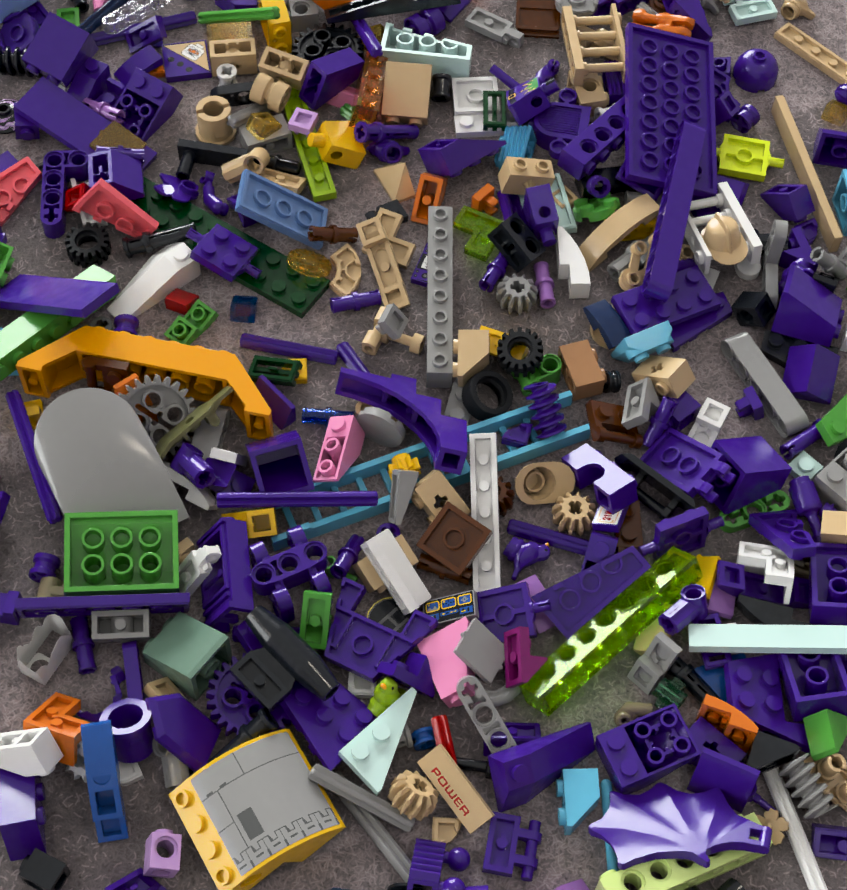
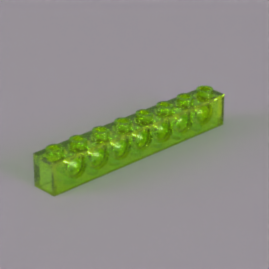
M672 546L645 573L555 650L527 683L519 685L526 703L549 717L664 613L671 604L675 603L681 597L680 593L683 587L696 584L703 577L696 556Z

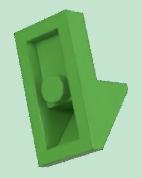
M304 590L299 635L313 649L325 650L332 621L331 606L333 593Z

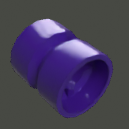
M436 7L420 10L419 13H414L405 18L404 27L413 29L412 33L423 36L425 33H429L435 36L445 30L446 23L442 12Z

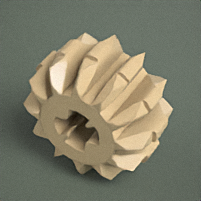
M567 491L565 497L559 496L556 499V504L552 506L551 512L553 524L559 525V532L567 529L568 535H572L573 531H576L581 537L584 530L590 531L592 529L596 505L595 503H590L589 495L582 498L579 491L575 496H572Z
M405 770L394 778L387 797L392 801L391 807L397 808L400 811V815L405 814L409 820L416 818L421 821L424 817L432 814L436 808L437 798L440 793L434 789L433 783L427 780V776H421L418 771L412 773L409 770Z

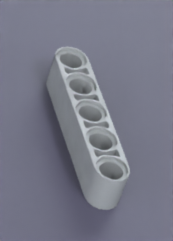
M744 331L721 341L720 346L723 355L745 386H753L763 404L764 413L780 436L787 438L809 427V419L805 411L752 337Z

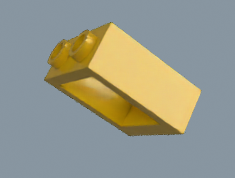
M258 0V8L277 6L280 9V17L278 19L260 20L267 46L289 54L292 53L291 21L284 0Z

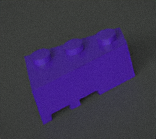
M0 768V832L10 861L24 859L27 855H31L35 848L47 853L44 827L46 815L42 803L45 800V789L40 779L41 776L25 777Z

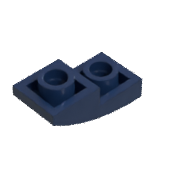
M605 299L583 308L593 331L599 329L609 350L617 347L625 337L631 335L619 314Z

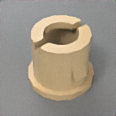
M208 96L200 100L196 106L198 123L195 127L196 137L199 142L219 145L229 144L234 140L237 130L226 123L228 121L227 117L231 115V107L228 100L220 96Z

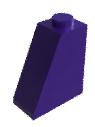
M350 47L312 60L298 97L313 111L317 110L358 79L365 61Z

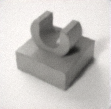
M394 303L389 304L383 311L375 328L382 335L387 333L392 340L399 339L409 319Z

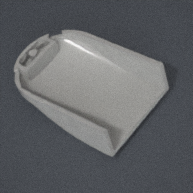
M79 388L60 395L46 407L36 425L34 452L63 516L64 513L178 510V522L189 518L187 510L147 431L134 409L124 399L104 389Z

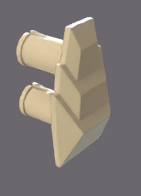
M835 753L814 761L809 756L804 760V763H815L810 773H821V777L816 783H827L828 785L823 794L832 793L834 797L831 802L839 804L838 806L847 812V765L845 758L841 754Z

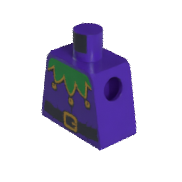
M536 76L506 91L508 108L518 125L524 124L550 107L549 96L560 90L559 85L554 77L542 83L540 78Z

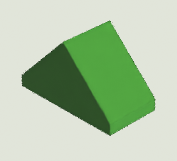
M824 709L803 718L810 754L814 761L839 752L847 735V716Z

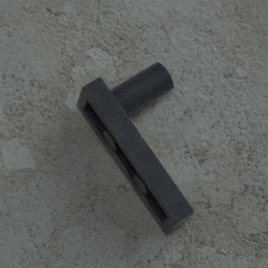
M179 138L177 148L180 163L176 177L180 180H189L194 163L221 167L222 164L249 153L248 149Z

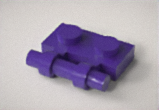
M493 811L495 816L490 821L482 872L512 877L513 866L522 869L521 880L531 882L533 880V873L538 867L536 853L537 847L541 844L542 834L540 833L541 822L530 820L528 829L520 828L521 816ZM518 840L526 843L524 855L516 854Z

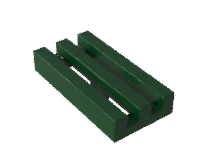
M483 91V131H488V128H492V131H497V128L505 131L507 126L506 91ZM488 97H492V121H488ZM497 97H501V121H497Z
M255 355L248 375L253 382H257L258 377L264 375L272 384L295 387V378L299 377L298 369L301 370L303 365L298 360ZM257 365H268L269 367H260ZM277 367L291 368V370L278 369Z

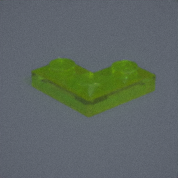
M464 205L453 221V228L472 235L464 247V253L486 262L495 248V245L487 235L503 221Z

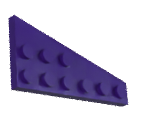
M245 620L236 627L234 634L246 653L263 648ZM295 681L291 694L280 703L296 730L302 732L308 741V748L313 756L317 755L323 766L331 771H334L343 762L338 756L339 751L377 718L363 702L341 684L332 697L323 701Z

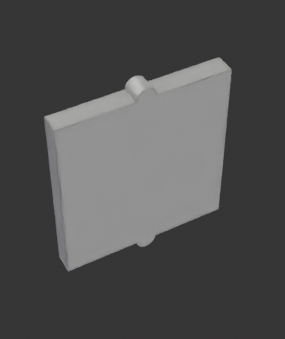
M474 618L466 631L460 634L461 639L453 652L489 685L492 683L497 672L503 669L502 663L505 660L504 644L477 618Z

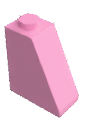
M466 616L424 638L417 644L420 653L427 656L432 680L441 700L449 708L463 705L456 691L459 679L466 675L475 677V673L453 652L461 639L460 634L466 631L470 624ZM466 682L462 694L468 693L473 697L475 695V684L470 685L469 682Z

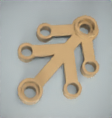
M654 234L648 238L647 258L645 267L639 270L640 258L647 252V245L641 240L631 245L629 267L623 270L619 277V285L624 291L643 284ZM682 244L679 260L692 259L694 254L690 246Z

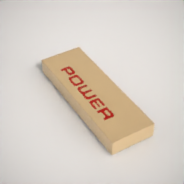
M442 744L437 745L417 762L470 834L474 833L495 816Z

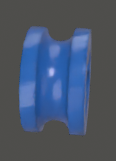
M431 726L420 728L411 734L412 740L416 741L414 744L416 751H423L436 746Z

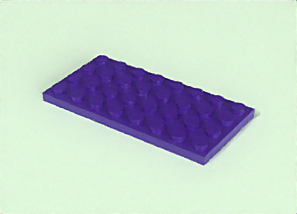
M628 22L625 27V180L664 188L675 135L679 125L685 120L706 129L693 195L706 198L716 196L718 188L713 42Z

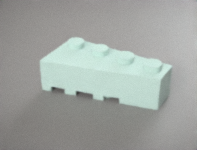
M386 22L381 42L383 55L379 59V72H385L386 61L431 64L432 76L437 73H445L451 75L452 78L470 76L472 45L447 38L440 41L433 37L432 34L425 33L422 36L412 33L413 29L404 27L400 30L394 28V24Z

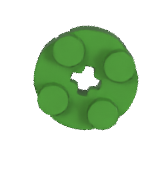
M609 192L603 198H580L575 200L572 211L577 222H583L582 218H589V222H596L607 219L616 209H620L621 205L619 198L611 196Z

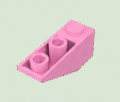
M354 415L330 417L313 477L314 483L339 481L360 456L365 432Z

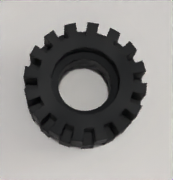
M86 222V226H82V223L78 224V229L72 227V233L67 232V238H65L66 250L71 262L74 261L76 266H79L80 263L82 268H86L87 264L92 266L94 263H98L100 266L103 264L102 259L104 261L108 260V255H111L112 248L108 232L105 231L103 226L99 228L97 223L91 226L90 222ZM84 242H97V245L93 248H79Z
M517 327V332H514L512 328L509 330V335L506 333L502 335V340L499 339L497 347L498 363H500L502 370L506 368V373L509 375L514 372V377H519V373H523V377H527V372L530 371L531 374H534L535 368H540L541 362H543V345L541 338H538V334L535 331L531 334V329L526 328L525 332H522V327ZM524 345L529 348L530 354L527 358L518 360L511 356L510 351L514 346Z

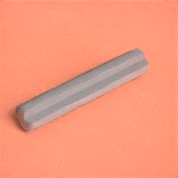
M254 103L229 115L226 123L235 129L272 110L267 108L266 103L264 105Z

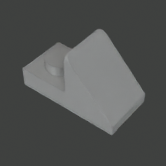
M649 377L627 387L621 424L627 430L648 422L651 415H655L660 405L652 380Z

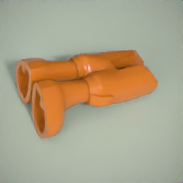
M641 8L635 9L632 15L633 22H631L691 37V30H693L695 25V19L665 12L653 15Z

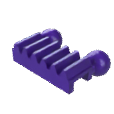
M416 838L407 890H413L414 884L431 886L432 890H466V886L461 879L451 877L442 882L440 877L443 863L448 864L456 872L467 869L471 860L468 851L464 848L456 847L448 852L445 851L446 843Z

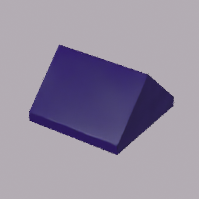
M817 343L790 346L782 381L795 398L830 405L840 356Z

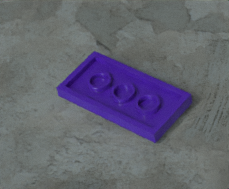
M697 265L676 273L672 293L666 302L642 294V285L614 295L610 301L631 335L667 320L672 327L719 309L721 301Z

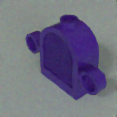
M571 88L562 89L559 92L558 102H551L550 107L528 121V125L532 126L536 136V144L548 150L549 155L556 160H559L562 148L589 126L592 107L575 105L577 93Z

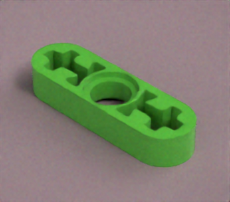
M777 490L729 514H724L720 511L719 516L723 518L725 524L719 528L724 532L734 533L751 527L748 524L749 514L746 510L748 507H756L760 510V513L783 511L788 509L790 498L784 491ZM773 499H775L777 502L781 501V507H779L778 504L771 505ZM726 516H729L730 519L736 518L734 524L731 521H725Z

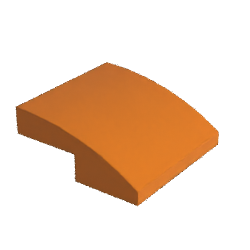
M705 695L695 722L702 716L747 753L759 728L734 706L714 696Z

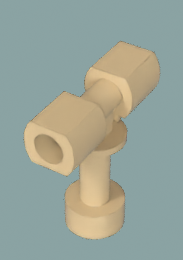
M380 306L374 318L373 330H368L362 341V351L366 354L376 355L382 342L387 344L389 340H392L387 333L382 335L375 328L386 308L385 306ZM415 333L413 337L402 334L399 339L392 341L409 346V352L420 355L426 336Z

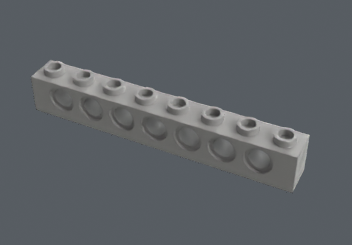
M428 206L426 388H452L453 207Z

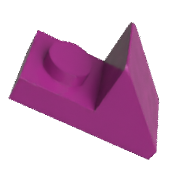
M519 626L504 632L506 688L511 689L527 683L548 660L547 657L530 655L531 640L529 638V627Z

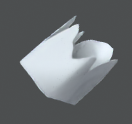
M56 614L47 615L43 625L35 627L31 642L17 647V661L21 673L43 685H46L71 650L72 643L74 642L70 631L60 616ZM53 630L62 636L57 640L50 658L41 653H36ZM37 660L48 662V665L41 666L36 672L30 669L31 665Z

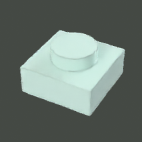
M804 450L788 464L792 468L791 476L794 478L809 476L811 481L824 467Z

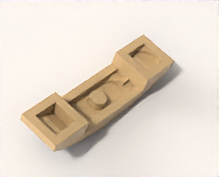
M647 193L633 199L614 212L581 244L579 249L585 258L589 272L608 257L607 252L641 223L645 226L658 215L660 206Z
M379 216L356 224L363 247L366 249L384 306L386 307L393 303L399 309L410 306L398 263Z

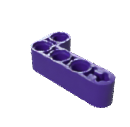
M54 150L44 156L40 219L44 234L48 238H60L65 233L67 211L64 210L65 191L68 190L70 179L75 178L76 182L89 179L88 154L83 150Z

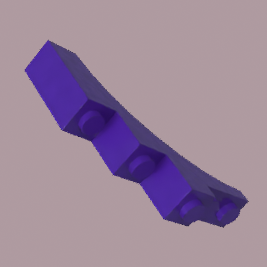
M341 367L335 394L388 411L394 418L404 423L417 434L427 446L433 458L435 470L461 475L468 453L467 420L441 415V399L416 394L417 379L397 374H391V378Z

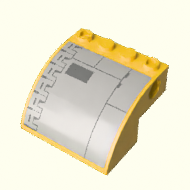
M285 728L261 735L225 752L200 768L168 794L218 890H250L284 862L304 861L346 828L324 788L308 778L312 767L290 729Z

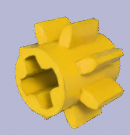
M400 453L394 456L391 460L392 464H388V473L391 481L392 470L394 469L418 471L419 475L421 474L418 457L411 459L408 453Z

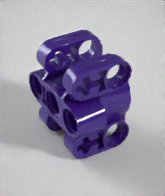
M300 525L286 530L287 544L291 548L274 556H269L262 541L249 545L250 562L253 568L251 571L253 590L259 595H268V598L272 601L275 615L287 624L295 620L294 606L287 590L309 581L310 590L332 593L331 584L325 573L328 565L327 548L320 541L308 542ZM312 556L321 557L319 560L310 559ZM286 567L296 568L293 571L284 570Z

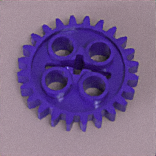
M234 656L231 657V666L222 662V672L214 670L213 677L215 680L209 679L208 687L210 690L206 691V698L210 699L207 701L206 708L213 710L210 713V719L215 720L219 718L216 726L217 729L224 726L227 727L225 736H229L232 732H235L237 736L240 726L242 724L247 725L253 719L250 717V714L258 712L260 708H264L230 673V668L238 662ZM234 697L237 698L240 702L237 704H229L226 701V699ZM280 704L274 708V711L270 712L279 725L276 730L284 729V724L291 725V720Z

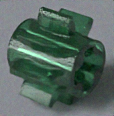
M676 677L670 681L663 678L652 693L657 698L654 705L661 709L675 703L679 709L688 697L683 692L686 684Z

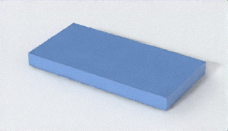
M248 169L241 173L234 211L316 250H320L323 247L324 241H309L308 231L313 232L309 230L310 226L326 227L327 208Z

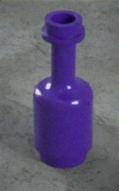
M809 476L797 477L789 482L790 488L788 491L798 516L807 517L813 533V541L821 542V523L817 515L822 509L820 497L814 481H811Z

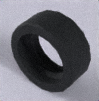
M482 370L471 377L464 385L462 401L469 414L475 419L484 421L506 413L512 405L513 393L508 381L502 375L491 370ZM477 384L487 385L495 392L498 399L497 408L487 407L481 402L476 391Z

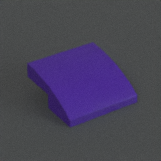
M704 747L687 790L701 793L713 788H720L730 807L742 813L761 771Z

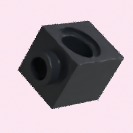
M743 291L731 306L740 326L765 327L776 312L767 292Z
M37 848L34 849L31 855H27L23 859L19 868V876L22 881L36 890H61L71 873L66 863Z

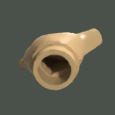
M784 0L781 7V14L787 20H793L799 16H804L810 20L815 17V13L809 8L806 0Z

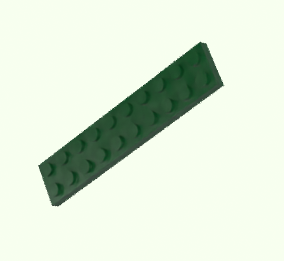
M143 177L145 197L130 200L159 222L158 228L153 233L194 222L197 232L204 235L216 224H219L256 246L258 251L250 264L262 270L260 277L256 280V278L245 272L238 275L235 281L300 318L307 314L329 288L330 280L194 204L190 202H176L172 197L160 195L154 189V185L158 184ZM191 239L181 241L191 250L198 244Z

